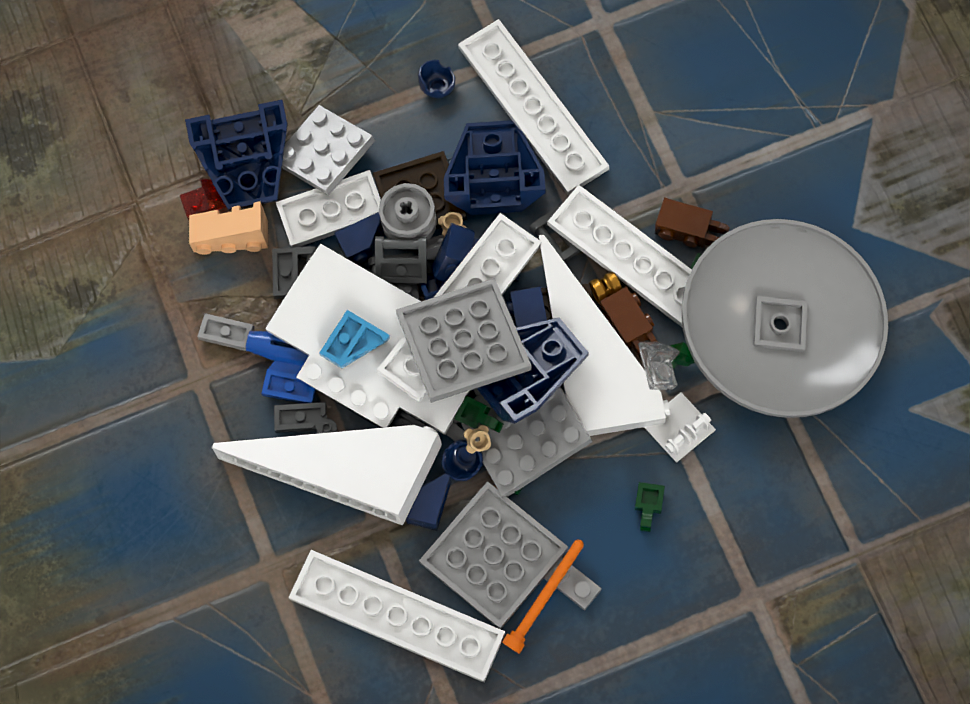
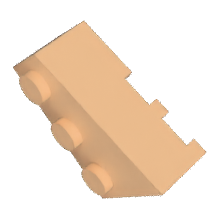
M261 201L254 202L253 208L241 210L240 206L232 207V212L219 214V210L189 215V244L193 252L207 255L212 251L234 253L236 250L258 252L261 249L268 248V220Z

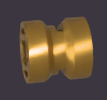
M613 272L605 274L604 278L600 280L594 279L589 282L592 294L598 304H600L601 300L622 289L616 274Z

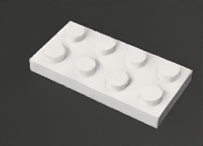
M368 170L342 179L329 196L318 189H313L278 201L276 205L291 248L335 235V232L379 212L381 199L371 171Z

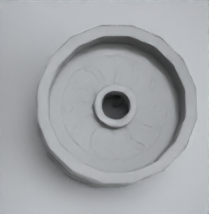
M403 183L392 187L382 197L379 205V215L384 234L388 239H419V237H427L428 241L436 230L437 217L432 196L426 189L416 184Z

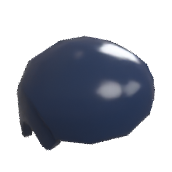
M436 59L426 61L420 66L418 83L424 94L438 99L448 96L454 90L456 77L451 71L450 66L444 67Z
M467 440L453 442L442 455L441 466L445 474L450 475L456 481L471 479L483 466L482 451H476L474 454L467 452Z

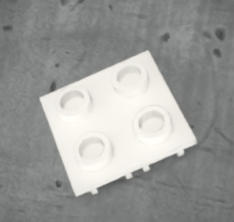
M682 392L668 402L670 415L666 416L665 424L644 427L676 463L716 430L709 423L711 421L710 417L706 413L701 414Z

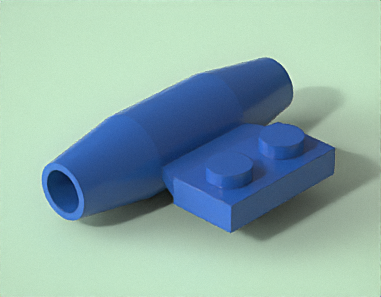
M250 331L247 337L246 351L274 361L266 371L262 396L302 404L313 403L316 389L297 378L298 373L309 356L270 334L268 331Z

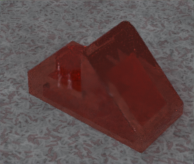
M200 179L201 188L180 195L188 220L189 215L226 207L211 179Z

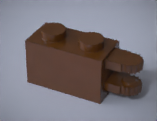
M664 197L655 224V234L664 240L671 241L674 239L683 242V244L695 248L699 246L703 248L704 244L710 246L720 238L708 234L709 230L726 234L730 228L724 223L712 220L713 211Z
M625 287L601 300L600 311L628 349L633 348L641 361L647 359V353L640 343L647 340L655 353L660 352L661 347L653 335V320L648 313L644 314L640 309L641 302L634 292L630 293L628 288Z

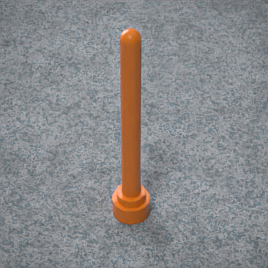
M582 540L574 541L516 631L512 630L510 634L507 633L502 643L518 654L521 653L525 646L523 644L526 640L524 638L584 547Z

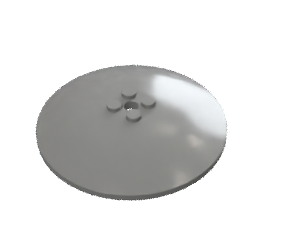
M785 219L761 220L739 226L727 232L713 242L699 257L686 282L682 299L683 332L692 358L700 371L726 397L743 407L765 415L787 418L808 417L824 413L844 404L855 396L870 380L879 366L885 351L888 336L887 307L882 289L871 268L841 238L829 231L805 222ZM782 319L785 321L787 328L785 330L777 329L774 326V320Z

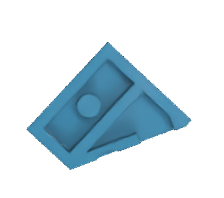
M347 310L319 354L338 367L344 368L390 339V335Z

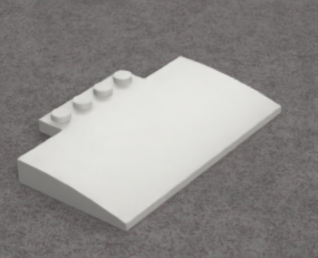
M322 244L316 249L266 327L270 334L309 356L297 375L299 380L382 428L389 427L398 410L401 409L446 435L465 396H469L472 391L469 390L432 403L426 393L422 400L418 402L377 373L379 366L404 336L396 309L421 301ZM347 310L390 335V339L344 368L338 367L319 354Z

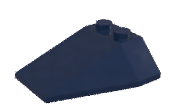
M512 120L466 124L444 176L445 200L470 215L522 212L546 193L544 170L523 132Z
M560 317L516 328L531 363L530 371L477 388L501 420L515 424L538 411L589 356V352Z

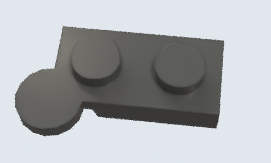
M326 402L274 405V429L276 433L317 431L320 434L337 432L338 430L336 423L331 419H327Z

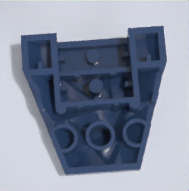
M283 100L258 104L259 110L213 120L210 115L185 119L189 143L229 211L234 206L245 208L253 206L254 202L261 201V204L278 201L288 127Z

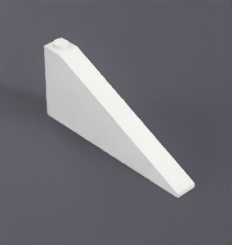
M539 235V240L542 242L540 249L552 319L560 317L589 352V356L563 383L565 395L589 436L665 424L666 416L670 415L668 400L662 399L660 390L544 235Z
M408 425L214 443L212 449L220 460L403 526L442 443L439 434L433 428Z

